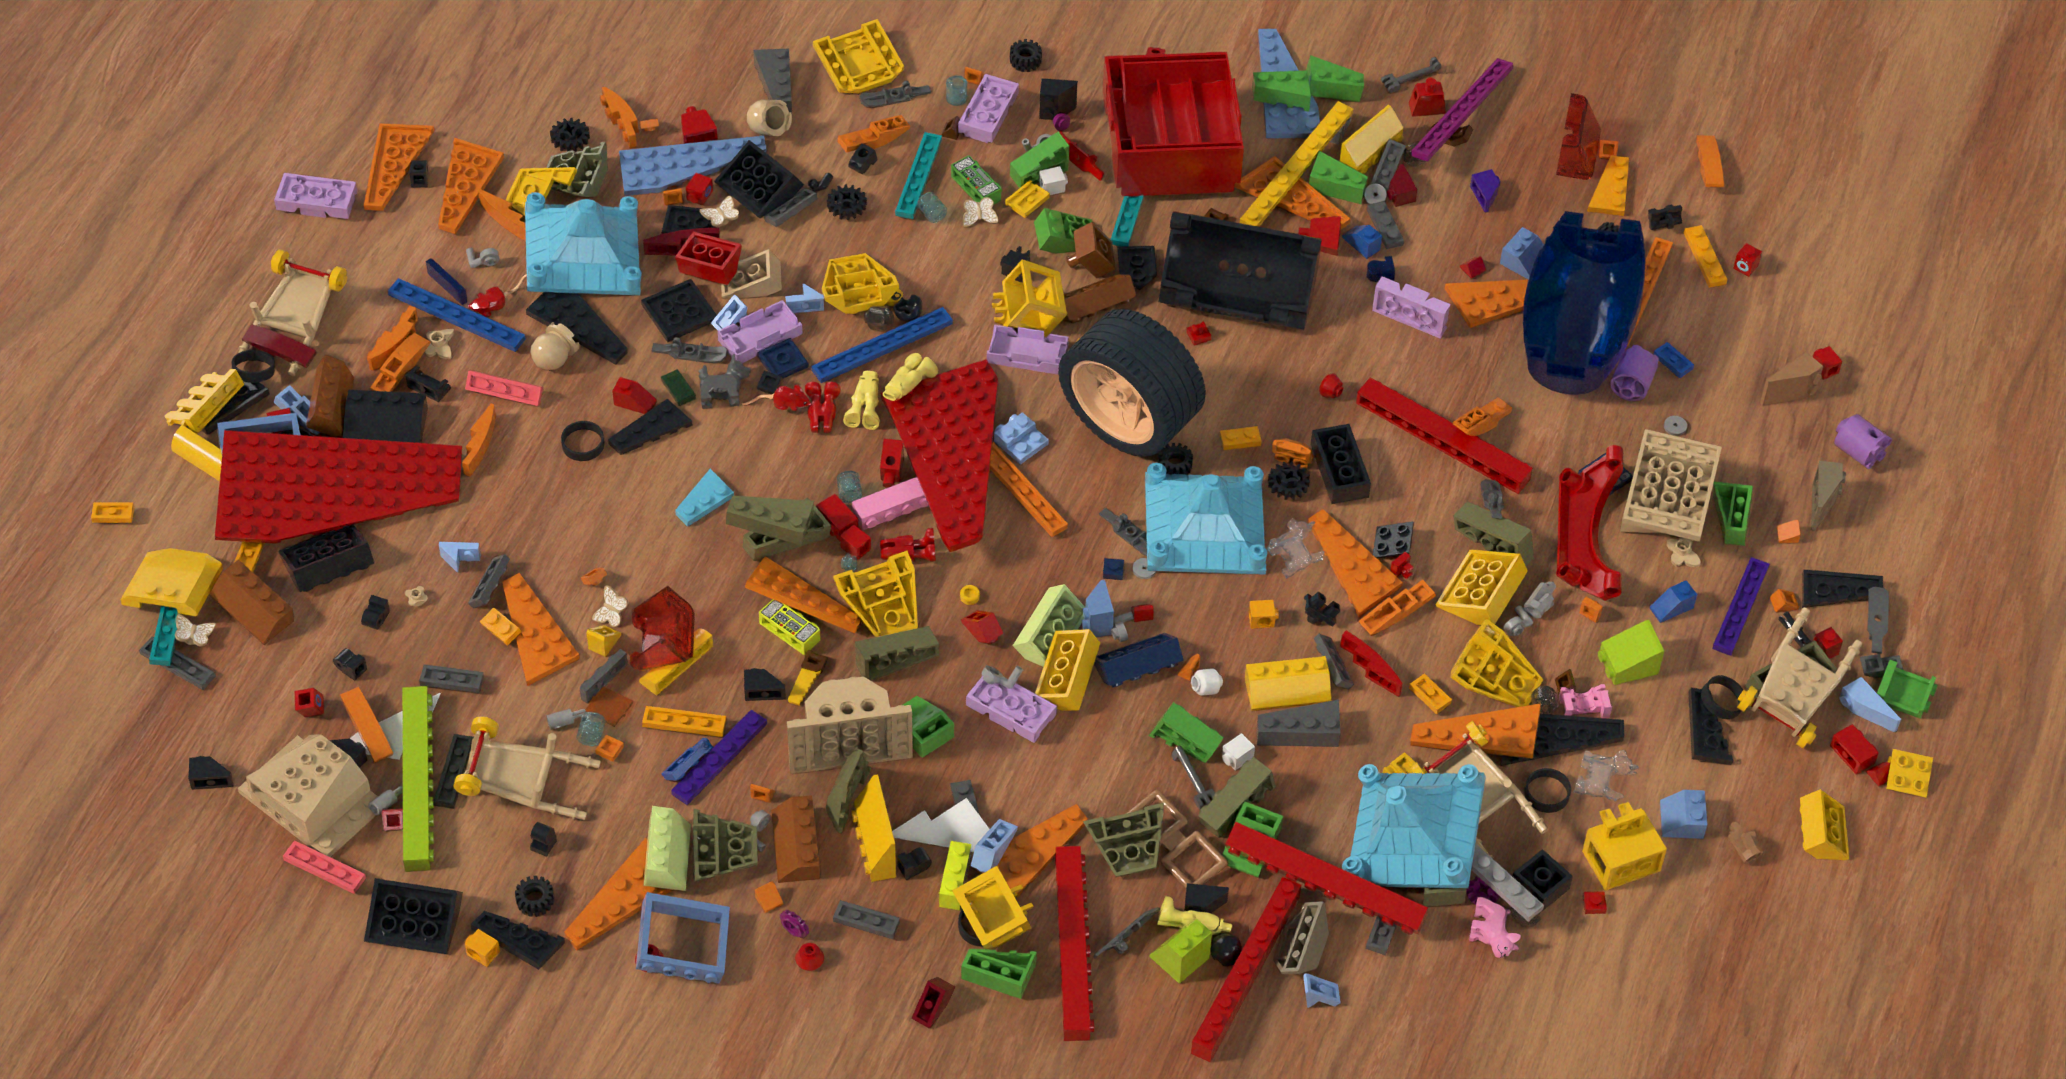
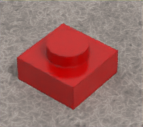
M1605 891L1583 892L1585 914H1606Z

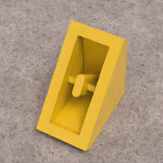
M605 625L588 629L586 632L588 649L606 657L622 633Z

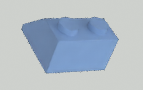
M1522 227L1502 249L1500 264L1526 279H1533L1548 263L1551 255L1538 235Z
M1101 580L1087 597L1086 606L1083 608V630L1090 629L1095 637L1112 635L1114 610L1105 580Z
M1682 790L1660 800L1662 837L1704 839L1707 829L1704 790Z

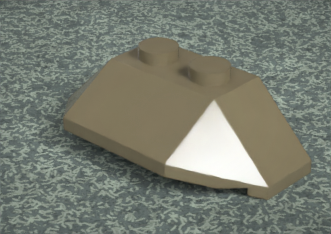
M1324 902L1304 903L1302 909L1286 924L1273 959L1282 974H1301L1317 969L1329 935Z

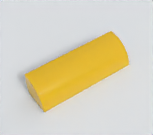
M181 425L172 439V451L220 481L221 449Z
M701 628L694 631L639 679V683L657 696L713 647L712 634Z

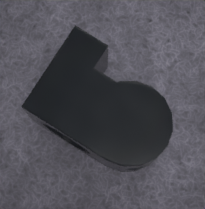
M862 143L851 157L848 167L860 174H864L871 164L874 165L878 160L876 151Z
M412 160L409 172L411 188L428 187V161Z
M371 595L369 605L363 612L361 624L378 630L390 612L388 600Z
M344 648L333 659L334 665L354 681L367 670L365 657L360 654L355 655L347 648Z
M540 822L533 826L530 835L533 842L530 845V850L547 857L557 842L555 830Z
M922 847L916 848L908 854L904 852L897 855V866L906 880L927 870L932 864V860Z

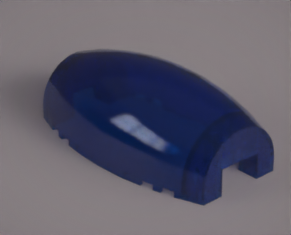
M1565 211L1554 225L1551 235L1547 236L1545 244L1540 249L1533 264L1527 283L1523 308L1524 350L1528 370L1534 380L1547 389L1569 395L1593 392L1602 385L1624 353L1635 329L1645 285V249L1640 221L1621 219L1618 232L1584 228L1583 213Z

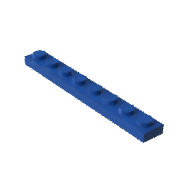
M398 278L388 290V295L511 351L516 352L526 340L523 333Z
M944 307L939 308L813 365L812 372L820 383L826 382L953 324V319Z

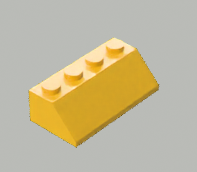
M1389 104L1342 143L1341 163L1365 174L1372 165L1378 163L1389 139L1398 143L1402 142L1404 128Z
M1090 629L1055 631L1035 694L1056 705L1058 710L1074 711L1080 709L1100 646L1099 640Z
M1326 656L1246 664L1245 683L1251 711L1307 706L1331 701L1330 674Z

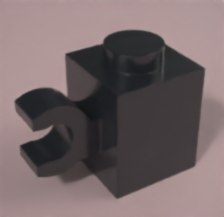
M1021 246L1016 249V252L1010 250L1001 259V274L1008 276L1022 259L1030 262V250L1026 253H1021ZM1022 273L1015 279L1016 281L1022 282Z

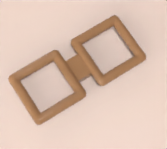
M1154 790L1127 813L1143 810L1144 807L1149 806L1155 800L1159 803H1165L1164 808L1177 821L1161 834L1160 845L1162 844L1169 852L1161 859V863L1185 888L1187 883L1204 885L1228 865L1227 859L1199 831L1193 832L1186 838L1179 831L1187 824L1186 817L1159 790ZM1197 841L1218 863L1192 883L1172 860Z

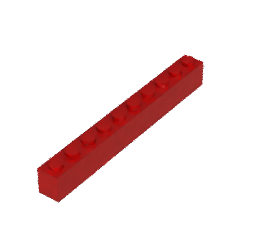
M1370 377L1358 390L1356 404L1484 476L1496 480L1500 485L1519 494L1531 480L1533 468L1527 463L1521 462L1511 454L1505 453L1478 436L1467 435L1446 418L1399 394L1396 390L1383 385L1380 381Z
M1235 822L1225 843L1226 849H1228V853L1236 857L1242 855L1248 858L1247 861L1256 866L1262 864L1271 873L1278 874L1279 872L1286 875L1285 878L1294 882H1302L1305 884L1304 887L1311 891L1320 890L1324 892L1323 895L1331 900H1335V898L1343 901L1342 904L1352 909L1354 907L1360 908L1362 913L1369 917H1374V915L1382 918L1381 921L1389 926H1393V924L1400 926V930L1409 935L1413 933L1419 934L1428 914V907L1238 822Z
M1057 846L1055 848L1064 1041H1090V1032H1094V1019H1090V1013H1093V1000H1089V995H1092V982H1088V976H1091V963H1087V957H1090V945H1086V939H1089V926H1085V921H1088V908H1084V903H1087V890H1083V885H1086V872H1082V867H1085V854H1081V846Z
M1282 876L1192 1041V1055L1208 1062L1212 1061L1300 899L1301 884Z

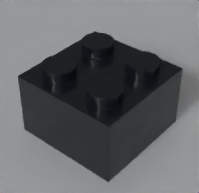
M1543 849L1513 872L1512 876L1544 905L1542 911L1570 889L1573 878L1566 869Z

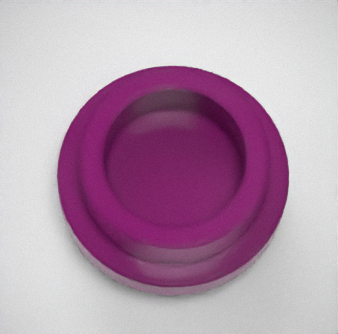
M1057 114L1053 119L1055 129L1058 131L1066 130L1070 125V117L1067 114Z

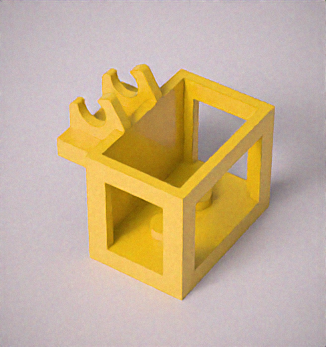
M1023 259L1002 281L1003 292L993 293V299H1001L999 303H992V308L995 309V314L1003 313L1002 317H994V322L1006 327L1044 331V337H1047L1067 315L1060 272ZM1030 271L1048 277L1037 288L1032 286ZM1021 273L1024 283L1015 280Z
M1629 802L1618 805L1621 817L1615 818L1610 808L1599 811L1603 824L1587 830L1582 852L1605 891L1660 872L1667 848L1644 809L1633 810ZM1596 854H1599L1606 866L1605 871L1595 856Z
M998 866L952 890L984 949L991 950L1031 929L1025 915L1027 914L1026 910L1034 907L1032 903L1022 907L1019 906L1015 897L1017 896L1016 892L1021 891L1023 886L1018 885L1010 889Z

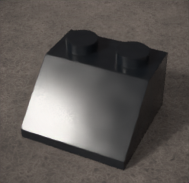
M1042 78L1039 119L1053 120L1057 114H1068L1077 108L1078 81Z

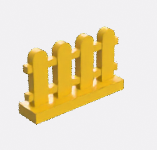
M230 369L224 376L218 375L217 372L203 375L200 378L201 386L192 387L188 391L190 397L177 402L179 409L177 411H170L165 415L168 425L181 424L185 427L188 425L191 431L198 434L244 385L237 370Z

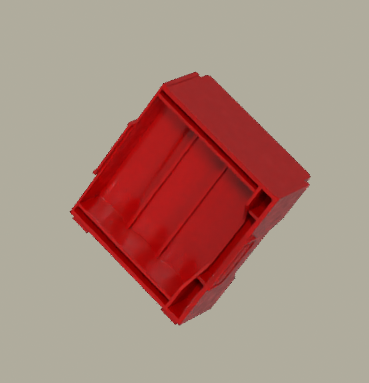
M1227 52L1104 56L1102 92L1105 113L1108 116L1116 188L1121 187V195L1150 196L1233 192L1235 183H1241L1244 146L1240 129L1242 114H1240L1235 78L1231 77Z

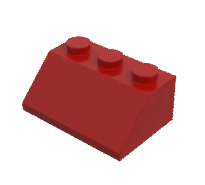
M693 232L675 256L679 272L728 285L737 273L742 245Z

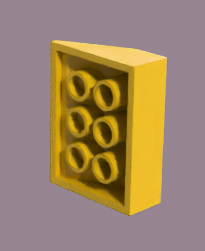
M1469 550L1435 604L1436 607L1476 625H1481L1485 619L1496 624L1528 572L1521 554Z
M877 774L873 775L856 798L854 810H851L853 823L857 822L858 825L855 828L857 840L861 839L862 845H859L861 857L866 858V862H864L865 874L870 875L871 882L896 877L895 841Z

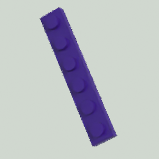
M1753 557L1750 558L1712 649L1730 656L1732 655L1768 571L1769 563Z
M750 710L671 790L672 795L688 805L767 725V720L753 710Z

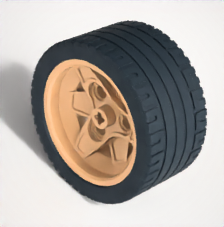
M1116 309L1107 312L1062 356L1059 362L1058 375L1060 385L1066 400L1070 403L1071 408L1074 409L1075 414L1080 417L1079 419L1086 424L1085 426L1088 429L1090 428L1105 443L1110 444L1121 452L1134 456H1152L1160 452L1202 409L1206 397L1202 373L1184 344L1170 330L1168 331L1165 326L1160 325L1153 318L1129 309Z

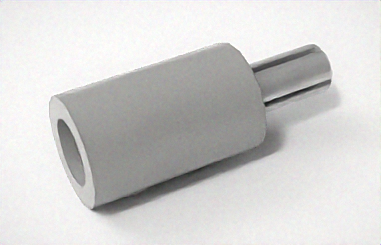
M566 709L546 715L550 730L573 724L575 718L586 716V710L581 709L571 712V709Z
M399 786L394 791H385L369 803V809L374 812V815L381 814L382 810H387L397 802V797L403 793V787Z

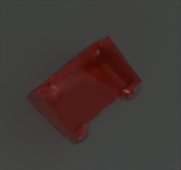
M1571 93L1564 129L1568 130L1569 128L1572 134H1567L1563 137L1556 175L1588 180L1594 174L1601 127L1587 98L1580 94Z
M666 586L632 610V624L635 628L640 629L643 635L642 652L635 651L630 654L629 664L639 671L683 663L693 657L694 610L685 599L669 586Z

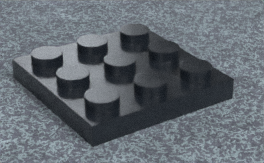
M692 279L641 300V305L667 342L711 324L717 316Z

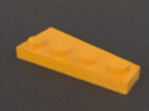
M1610 156L1589 203L1587 212L1624 216L1629 157Z

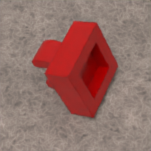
M1204 321L1187 327L1186 333L1194 346L1211 341V334Z
M1407 552L1401 554L1391 562L1390 571L1396 577L1402 575L1405 579H1408L1412 576L1413 573L1410 571L1414 568L1410 564L1411 556Z

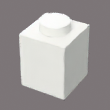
M1061 167L1039 171V185L1041 188L1049 192L1050 195L1065 192V185L1068 184L1066 173L1062 172Z
M1241 733L1223 746L1222 759L1226 765L1231 766L1236 771L1244 762L1250 761L1253 758L1255 746Z

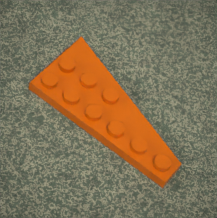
M454 138L438 226L440 230L456 234L477 202L480 189H485L503 161L504 153Z
M1274 156L1242 177L1241 183H1235V188L1258 197L1285 164ZM1301 177L1277 205L1310 221L1312 218L1341 216V229L1349 225L1351 218Z
M1562 278L1445 284L1446 292L1469 328L1570 296V289Z
M1324 509L1308 518V524L1315 538L1320 542L1325 556L1328 557L1342 588L1346 590L1348 599L1354 605L1358 617L1402 587L1403 582Z
M766 556L746 581L745 588L852 633H856L861 625L862 620L857 614Z
M518 573L502 581L511 621L521 630V633L515 639L527 686L579 660V653L521 574Z

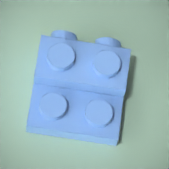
M1023 412L1019 415H1012L1007 424L998 425L994 431V443L1020 465L1049 444V439L1036 429V423Z

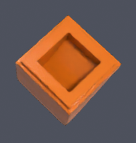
M965 67L964 81L979 85L984 77V73Z
M1600 140L1598 158L1610 159L1611 155L1617 156L1619 141Z
M681 188L663 191L664 205L683 203Z
M1793 520L1776 527L1779 543L1799 542L1801 536L1799 520Z
M1778 589L1770 596L1775 612L1799 609L1794 592Z
M1196 654L1187 659L1178 672V676L1190 681L1200 666V655Z
M754 784L750 785L751 798L771 803L775 790Z
M773 881L755 889V898L764 913L784 904Z

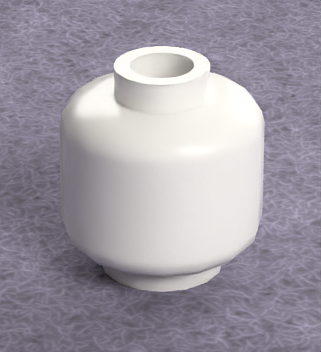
M1215 669L1198 670L1191 679V685L1193 690L1200 696L1213 695L1219 692L1220 687L1223 685V679Z

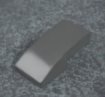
M1880 654L1860 657L1864 676L1883 678L1889 660L1898 662L1896 668L1903 670L1900 656L1881 658Z

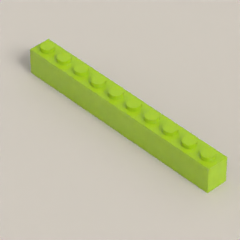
M427 686L402 688L403 862L405 872L431 870V862H434V849H430V844H434V832H430V827L434 826V816L430 814V809H434L433 796L430 797V792L434 791L433 779H430V774H433V762L429 760V757H433V745H429V740H433V729L429 728V723H433V713L429 711V706H433L432 694H428Z

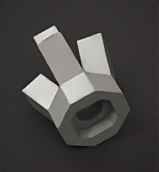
M1552 581L1538 585L1524 604V610L1534 618H1541L1554 605L1552 593L1557 587Z

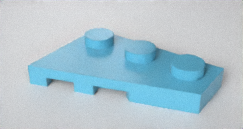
M709 469L675 510L676 516L688 527L729 501L734 496V492Z

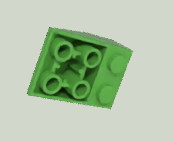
M1044 208L1034 221L1039 249L1055 254L1075 252L1074 231L1093 221L1088 218Z
M915 696L903 704L904 706L911 705L913 749L921 758L954 738V722L941 709L919 696Z
M1244 802L1235 822L1277 840L1282 830L1283 816ZM1225 846L1222 855L1228 861L1227 866L1257 878L1259 877L1264 865H1253L1247 861L1248 858L1242 855L1239 857L1233 856L1228 853V849Z

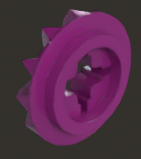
M1476 876L1472 881H1469L1466 894L1472 903L1476 905L1478 897L1490 899L1494 903L1497 902L1499 895L1481 878ZM1480 886L1483 887V889H1487L1486 894H1484L1483 891L1479 892Z
M785 910L780 914L781 923L790 934L800 938H805L809 934L808 925L795 912Z

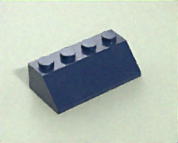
M1162 633L1097 655L1094 666L1103 683L1111 687H1117L1128 679L1130 681L1138 680L1143 674L1158 673L1160 668L1175 667L1178 665V662L1184 661L1178 638Z

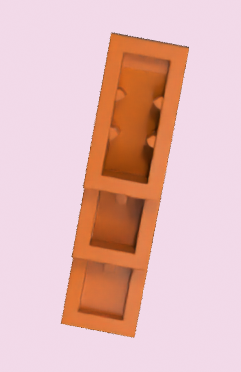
M1697 135L1696 143L1699 149L1700 172L1705 187H1724L1721 158L1715 136Z
M480 189V205L506 230L526 241L523 215L512 210V203Z
M492 403L470 429L471 440L466 445L467 457L462 462L464 475L469 477L472 476L481 463L493 435L496 412L495 406Z
M1422 579L1410 590L1405 588L1393 599L1388 597L1358 622L1370 636H1373L1415 612L1433 599L1436 594Z
M356 687L340 694L350 719L365 747H367L373 762L376 763L392 756L393 751L360 688Z

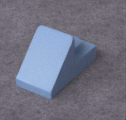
M803 284V295L785 296L786 305L793 313L824 311L823 295Z
M734 294L711 324L719 331L733 323H740V319L747 316V306Z
M439 542L441 557L456 572H459L460 560L468 562L480 561L479 543Z
M1307 973L1303 975L1307 1008L1318 1001L1334 1007L1341 1003L1338 984Z

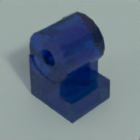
M1386 256L1384 261H1370L1367 264L1368 280L1379 282L1381 277H1385L1394 281L1395 267L1392 256Z

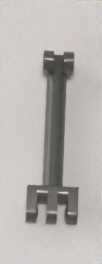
M1436 57L1430 59L1429 67L1397 78L1391 73L1383 76L1381 81L1388 88V91L1393 93L1400 90L1401 83L1439 71L1441 64Z
M1178 746L1173 750L1172 758L1174 761H1181L1198 793L1194 796L1193 800L1198 809L1201 810L1204 806L1202 801L1205 805H1208L1211 802L1209 798L1213 800L1215 792L1213 788L1205 790L1183 747Z

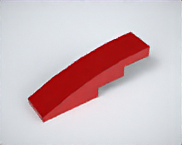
M1346 630L1342 634L1340 647L1353 654L1352 662L1366 670L1365 677L1399 697L1403 683L1394 670L1376 651Z

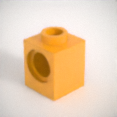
M1274 600L1249 602L1250 628H1274L1275 619H1279L1278 607H1274Z
M479 929L474 934L469 935L465 941L467 955L486 967L500 953L499 942Z

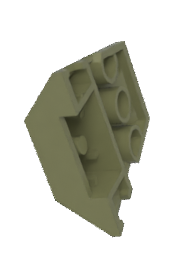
M601 142L600 146L593 148L586 146L582 151L575 153L572 150L551 156L546 168L575 167L578 170L571 186L554 182L551 189L583 197L597 196L608 171L607 143Z
M860 749L847 757L826 802V811L837 832L841 834L848 821L849 804L858 784H865L871 770L863 750Z
M1165 803L1147 806L1143 810L1105 819L1100 817L1083 821L1116 877L1157 868Z
M694 809L692 835L694 881L758 865L757 827L735 820L727 821L718 818V815L712 814L710 816L700 813L698 809Z

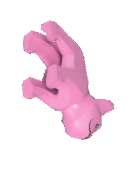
M1478 897L1474 917H1484L1486 920H1473L1469 941L1479 940L1491 945L1495 957L1501 958L1509 956L1512 950L1518 951L1519 948L1514 943L1521 938V935L1508 933L1505 929L1507 915L1511 913L1509 909H1505L1490 899Z

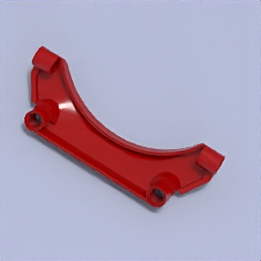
M1618 445L1607 447L1606 456L1584 469L1580 474L1568 467L1562 470L1559 475L1556 575L1570 586L1580 584L1582 591L1604 601L1618 597L1622 593V574L1610 569L1606 565L1600 553L1598 542L1599 524L1603 508L1612 488L1623 472L1624 450Z

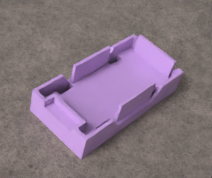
M985 74L958 123V133H964L965 137L985 143H992L1008 114L1009 106L1013 105L1019 94V84Z
M284 173L274 199L276 210L295 212L297 208H300L301 215L326 218L327 213L330 217L349 219L355 201L354 194L358 193L357 184L353 181Z
M1381 277L1375 287L1372 311L1441 339L1447 329L1445 324L1448 321L1451 304L1434 297L1427 300L1430 293L1409 284H1405L1401 291L1399 283Z
M781 300L767 307L764 313L762 308L741 318L740 326L733 323L719 330L718 341L727 349L731 358L735 354L736 360L744 363L756 357L757 352L788 338L793 339L802 335V323H798L797 317L785 302Z
M994 325L989 350H987V361L991 364L1058 375L1059 362L1068 350L1069 337L1049 334L1044 338V331L1018 327L1017 333L1012 327Z
M983 676L966 696V706L983 715L989 713L990 720L1012 732L1015 729L1017 734L1033 743L1039 738L1040 733L1049 721L1051 722L1057 712L1056 705L1016 683L1013 688L1008 689L999 683L991 685L985 682Z

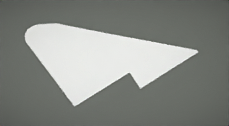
M441 693L432 696L433 706H429V711H432V713ZM403 711L379 722L393 751V755L388 757L391 759L400 760L403 753ZM358 732L350 738L356 743L360 742L365 747ZM365 747V748H366V754H367V755H370V753H369L367 747Z
M966 798L932 821L924 810L893 830L892 833L894 838L943 847H950L951 841L971 844V852H974L976 844L990 829Z

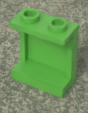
M1889 660L1877 694L1890 708L1921 719L1923 712L1928 713L1931 702L1928 701L1929 696H1934L1938 686L1934 684L1936 677L1932 676L1931 680L1904 671L1896 668L1898 662Z

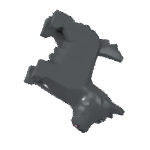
M735 354L732 355L726 374L708 375L707 367L704 365L698 371L701 380L702 409L712 408L710 401L713 398H719V400L728 399L730 406H739L741 380L749 377L751 369L743 366L742 362L737 361Z

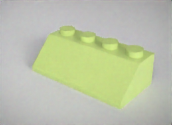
M1065 584L1048 588L1014 642V648L1026 660L1044 667L1055 631L1078 630L1084 619L1083 608L1085 606Z
M652 806L648 830L644 886L686 891L691 824L673 808Z

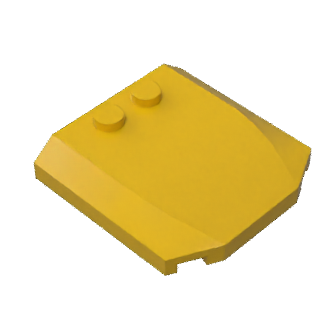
M878 19L861 24V29L832 39L830 36H826L813 41V47L839 93L859 94L891 83L904 70L901 59Z
M173 548L147 552L121 597V604L141 608L142 603L177 608L178 614L197 616L223 570L222 563L207 553Z

